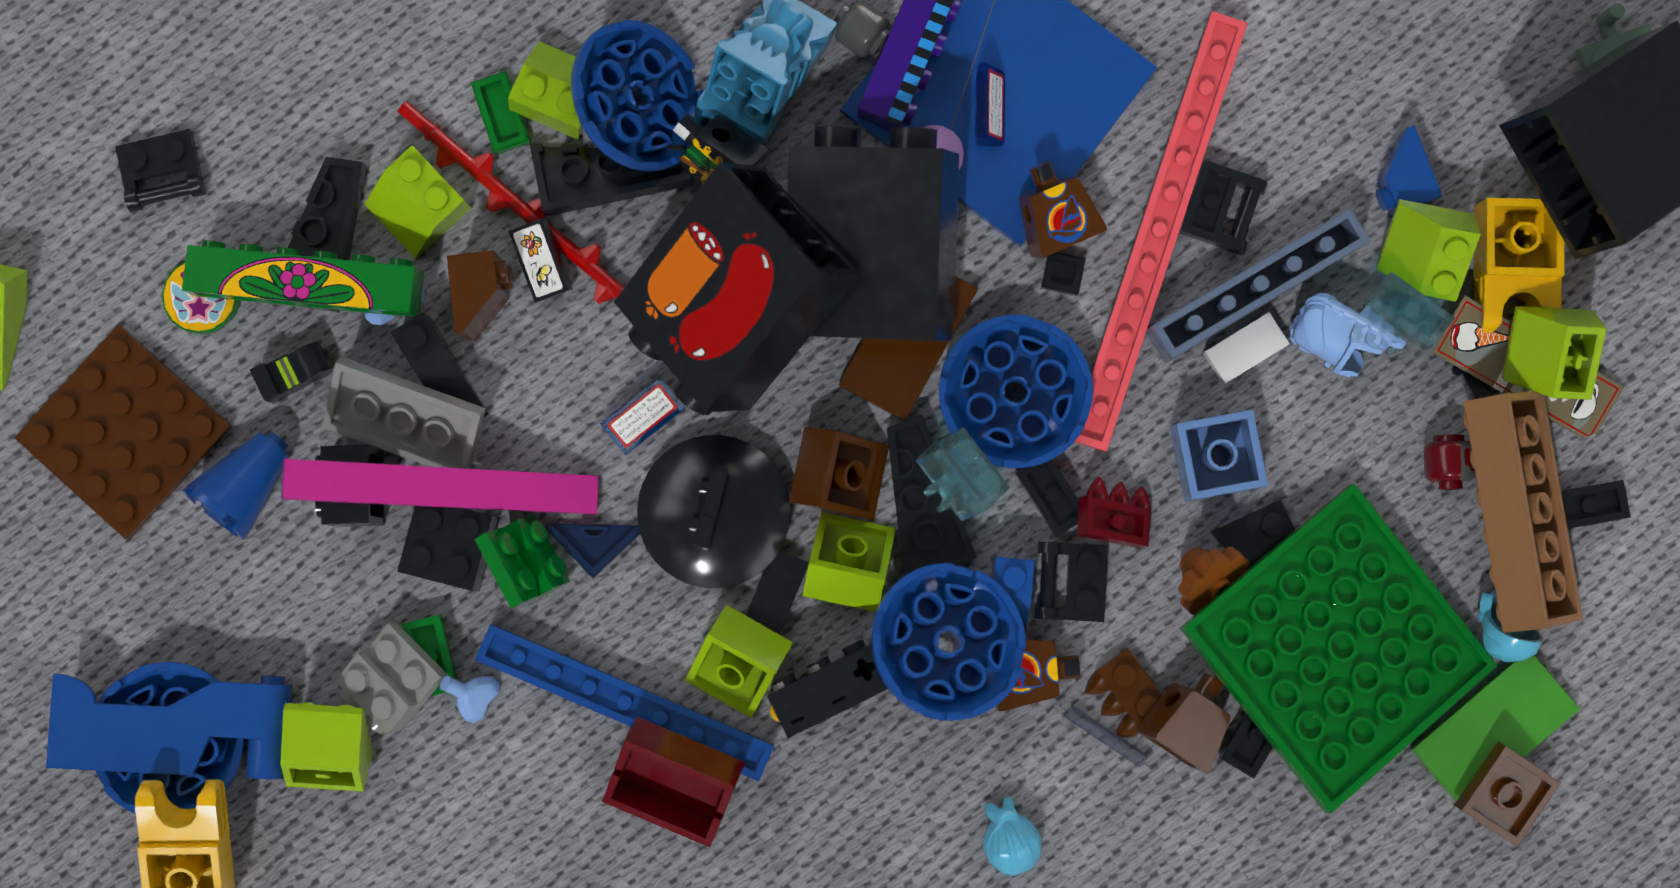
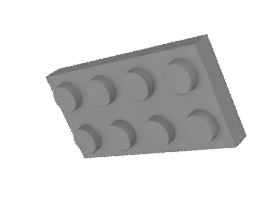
M341 356L335 362L322 428L429 467L471 469L486 408Z

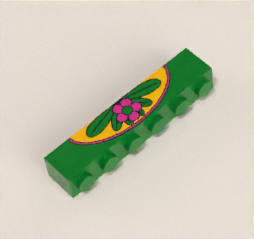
M202 240V246H187L182 291L195 297L413 318L420 313L424 272L413 266V261L390 258L389 264L375 263V257L358 254L352 255V260L338 259V254L326 251H315L314 257L300 256V250L278 247L276 253L263 252V247L252 244H240L239 250L226 249L225 243L211 240Z

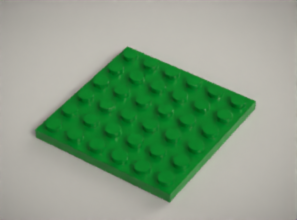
M1355 484L1345 487L1180 627L1184 635L1325 813L1329 814L1333 813L1498 666Z

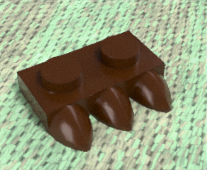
M1126 648L1097 669L1089 678L1085 693L1091 695L1111 691L1103 702L1101 715L1116 716L1124 712L1127 713L1120 721L1116 733L1117 736L1123 738L1140 734L1135 731L1162 696L1130 650Z

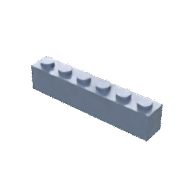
M1349 208L1152 325L1146 333L1166 364L1370 242V239Z

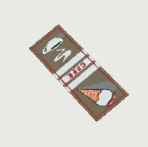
M1464 295L1432 353L1502 393L1531 392L1532 390L1502 379L1512 322L1503 317L1501 325L1494 332H1482L1483 305ZM1597 372L1592 400L1551 398L1544 395L1548 419L1581 438L1598 433L1624 386Z

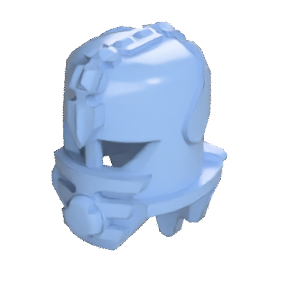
M1317 293L1305 301L1306 305L1301 307L1300 314L1295 317V323L1290 326V339L1294 345H1299V349L1305 353L1317 355L1325 361L1324 366L1327 368L1331 365L1334 366L1332 372L1348 378L1351 375L1357 377L1364 365L1359 350L1381 355L1389 346L1403 349L1407 343L1402 337L1395 336L1394 328L1384 321L1381 315L1374 313L1369 305L1359 313L1338 302L1333 295L1328 293Z

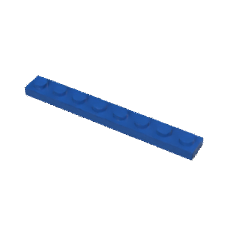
M490 624L475 658L478 662L630 727L634 725L637 717H640L746 763L741 774L758 782L774 747L772 743L494 624Z

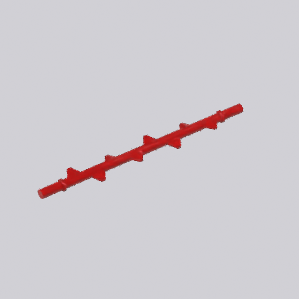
M408 101L399 107L398 113L424 135L425 140L432 141L438 147L436 165L443 168L457 163L490 191L486 208L491 213L509 207L526 223L546 218L542 211L540 198L526 203L492 174L494 155L487 152L474 158L440 129L439 124L432 123ZM548 221L559 253H563L597 282L593 300L601 304L614 298L616 299L625 286L599 265L601 247L595 243L580 249Z

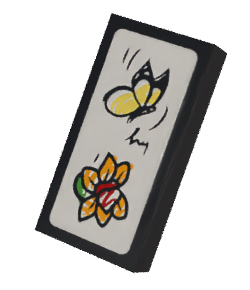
M541 218L508 231L535 303L573 289L547 218Z

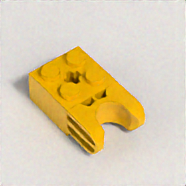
M1486 198L1474 206V214L1481 235L1474 252V301L1483 305L1482 332L1492 333L1501 325L1503 309L1509 298L1519 299L1527 307L1562 308L1564 240L1541 199ZM1514 235L1516 237V240L1522 241L1523 246L1520 247L1517 245L1514 239Z
M206 780L204 788L197 796V807L192 809H182L173 805L168 799L164 784L161 781H142L135 796L139 836L137 852L142 888H235L226 793L222 780Z

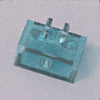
M1393 272L1384 275L1361 305L1364 308L1369 305L1374 313L1381 315L1383 320L1394 328L1395 336H1404L1423 351L1432 349L1455 318ZM1390 346L1385 354L1387 356L1393 355L1398 348Z
M964 427L938 438L915 460L932 482V484L926 487L924 494L930 496L938 491L942 496V503L936 508L937 511L942 512L952 508L961 521L989 510L1010 488Z

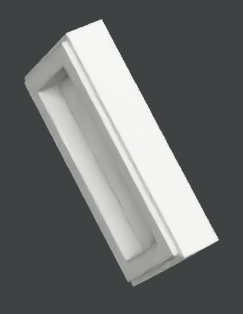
M1270 312L1211 347L1203 354L1224 385L1288 346L1289 342Z

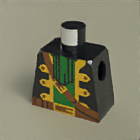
M688 113L673 129L677 135L689 144L679 159L680 164L700 186L703 185L719 162L756 166L768 151L765 146L722 115H716L703 127Z

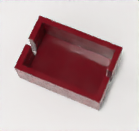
M637 717L624 741L602 802L707 847H711L746 762Z

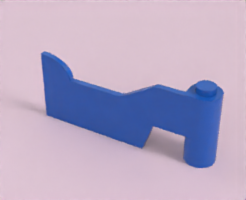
M54 673L46 768L195 775L210 738L224 737L248 739L247 778L284 779L280 765L283 709L285 703H291L292 684H285V676L261 675V683L214 682L169 706L97 703L94 691L85 682L73 676Z

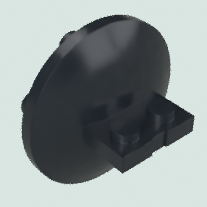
M724 435L694 437L666 451L647 473L640 489L637 504L639 531L651 557L663 570L674 578L703 588L735 586L761 573L781 550L789 531L791 518L789 493L785 481L775 464L755 446L743 440Z

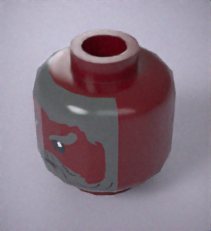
M1465 435L1433 436V442L1426 444L1424 447L1425 478L1430 482L1439 483V490L1463 489V482L1470 481L1476 476L1475 469L1470 461L1471 443L1465 441Z

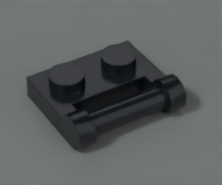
M190 129L115 146L125 190L124 200L130 213L143 210L145 205L190 194L192 197L206 195L195 140ZM187 171V180L142 191L139 189V182Z
M1204 160L1179 234L1221 247L1238 255H1244L1248 245L1245 239L1259 197L1265 194L1268 182L1261 178ZM1238 186L1246 191L1232 233L1228 235L1221 231L1235 188Z
M1038 542V553L1042 554L1040 600L1039 607H1035L1036 619L1104 622L1108 545ZM1057 555H1067L1065 608H1055Z

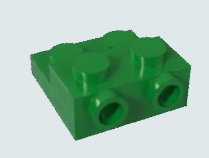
M535 514L517 519L505 527L488 531L474 539L510 609L544 597L570 582L566 575L565 563L555 554L548 540V531L538 521Z

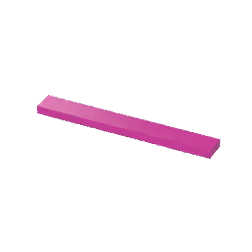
M284 459L281 500L594 515L597 514L598 476Z

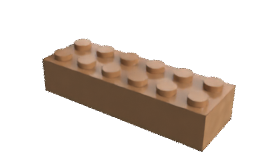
M1531 391L1504 393L1463 401L1465 408L1463 421L1470 437V461L1476 473L1478 485L1476 497L1478 504L1482 508L1484 520L1483 538L1489 549L1491 561L1489 573L1491 581L1495 584L1498 602L1496 605V615L1501 623L1502 632L1545 629L1583 620L1545 396Z

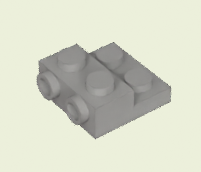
M391 622L384 627L366 651L355 655L335 681L342 688L340 696L346 703L351 706L364 708V712L368 715L366 717L367 725L377 733L388 735L402 731L440 685L443 677L448 674L397 622Z

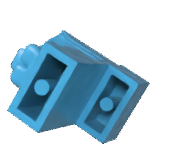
M762 0L761 5L752 13L750 18L742 23L740 31L735 30L731 39L721 40L718 43L706 89L698 98L693 118L705 127L716 115H722L763 146H766L779 128L787 104L829 47L837 22L800 0Z

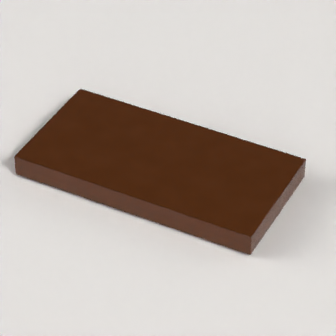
M955 276L953 334L978 291L977 287ZM864 338L838 386L894 417L906 421L950 340L921 341Z

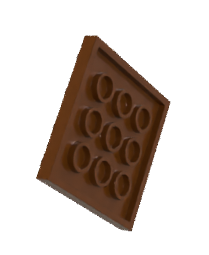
M117 325L14 438L124 539L130 540L233 426L123 326Z

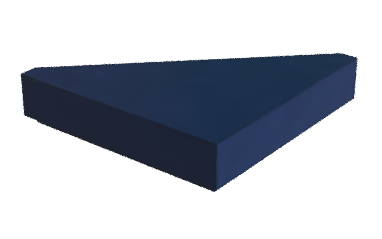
M548 523L545 526L546 530L593 579L641 535L638 525Z

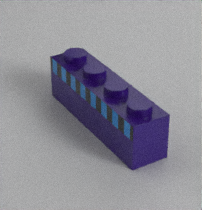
M903 1L858 106L859 118L888 130L894 127H903L904 124L911 126L919 106L913 103L918 89L925 92L933 70L928 68L933 55L940 57L948 38L947 35L943 34V30L947 21L955 22L963 1Z

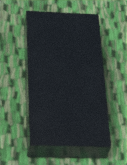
M779 551L775 559L766 567L746 616L780 634L806 574L809 562Z

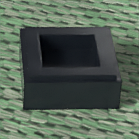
M1059 252L1047 256L1040 289L1078 296L1086 258Z

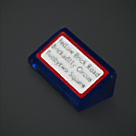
M980 62L976 70L975 144L977 146L1001 147L1004 145L1005 74L1002 70L988 63Z
M658 377L603 420L600 425L626 456L681 413L685 407L662 378Z

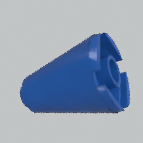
M259 432L189 483L182 492L194 504L197 500L202 503L201 507L204 509V513L235 536L239 535L244 540L249 535L283 470V460L289 459V455L285 452L288 445L273 432H269L267 436Z

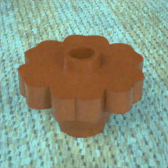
M1231 546L1222 552L1218 548L1210 551L1204 550L1201 547H1195L1184 554L1179 564L1183 577L1178 587V591L1182 594L1180 604L1190 614L1195 615L1247 571L1250 564L1249 560Z

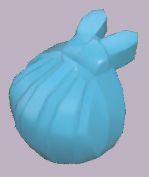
M1496 590L1491 594L1483 592L1478 620L1482 623L1483 642L1487 653L1504 662L1525 661L1537 654L1543 641V636L1537 630L1503 633L1501 623L1496 615V605L1498 603Z
M1010 797L1003 799V808L1001 809L993 803H985V815L991 823L985 832L983 847L991 866L1002 874L1015 876L1032 869L1042 852V838L1035 825L1027 817L1017 813L1013 800Z

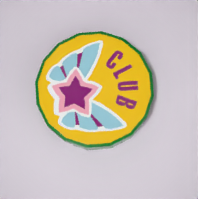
M185 262L175 267L165 280L162 291L164 310L171 322L187 332L200 335L216 333L223 329V326L228 324L230 320H233L238 313L240 301L195 297L182 291Z

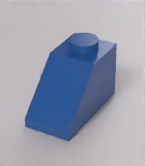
M1415 125L1406 128L1398 135L1377 182L1379 188L1376 190L1378 204L1383 211H1388L1390 218L1393 217L1398 199L1431 204L1442 197Z
M994 557L991 578L1001 585L1014 601L1022 618L1026 634L1032 598L1035 560Z

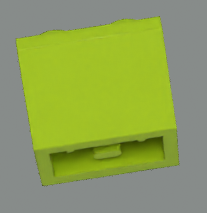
M1515 306L1502 379L1551 398L1592 400L1607 327L1593 310Z
M310 702L300 704L285 703L283 709L280 765L286 787L364 792L373 753L364 708L351 705H316Z

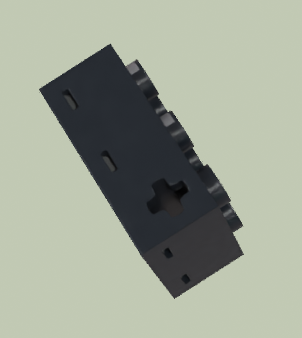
M860 639L842 648L845 656L833 662L826 656L807 666L809 674L796 679L794 673L771 684L774 691L767 695L771 703L770 714L775 721L780 722L787 738L799 734L888 689L883 683L876 665L870 670L872 676L867 679L862 674L856 676L853 672L858 668L857 660L864 658L866 663L874 662L871 643L865 645L864 640Z

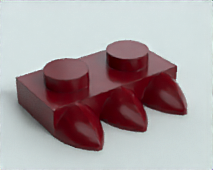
M1097 477L1090 485L1086 496L1079 498L1077 536L1135 548L1149 547L1151 505L1144 487L1140 486L1129 502L1128 492L1122 482H1118L1114 486L1108 497V492L1102 478Z

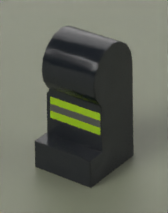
M314 342L267 364L262 363L250 369V372L264 401L275 404L332 372V368L320 343Z

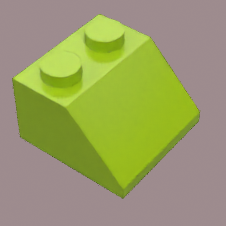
M539 41L523 63L508 96L509 110L579 140L584 129L576 115L571 94V74L576 57Z
M413 145L384 170L364 203L415 259L423 254L471 209L464 199Z
M1398 199L1376 265L1377 270L1419 295L1456 302L1481 235L1475 214Z
M821 512L802 596L876 612L884 589L896 528Z
M726 605L709 631L685 681L752 718L793 642Z

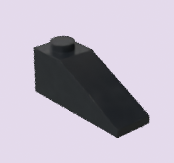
M423 312L391 331L408 363L425 387L485 408L430 316ZM485 410L484 418L489 415L487 410Z

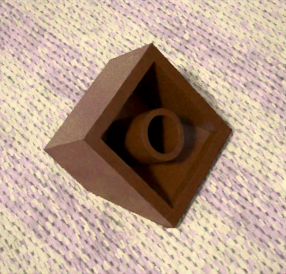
M493 250L447 256L455 333L467 342H473L479 338L509 300L508 289H514V277L511 266H507L506 261L502 260Z
M804 427L789 502L874 520L889 449L888 445L836 430Z

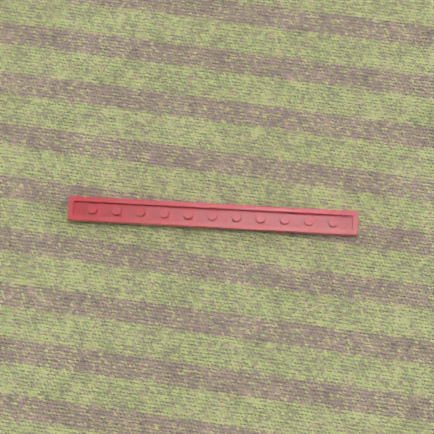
M1214 11L1209 15L1091 372L1093 383L1092 406L1084 429L1075 440V443L1107 452L1240 49L1247 22Z

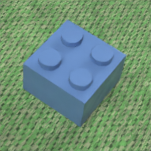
M1253 410L1177 423L1170 427L1184 502L1268 486Z

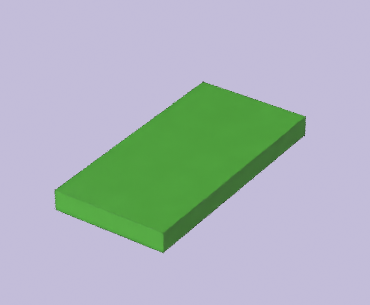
M1532 656L1525 661L1507 664L1411 746L1410 749L1450 797L1457 802L1498 741L1524 758L1579 711L1580 708L1535 656Z

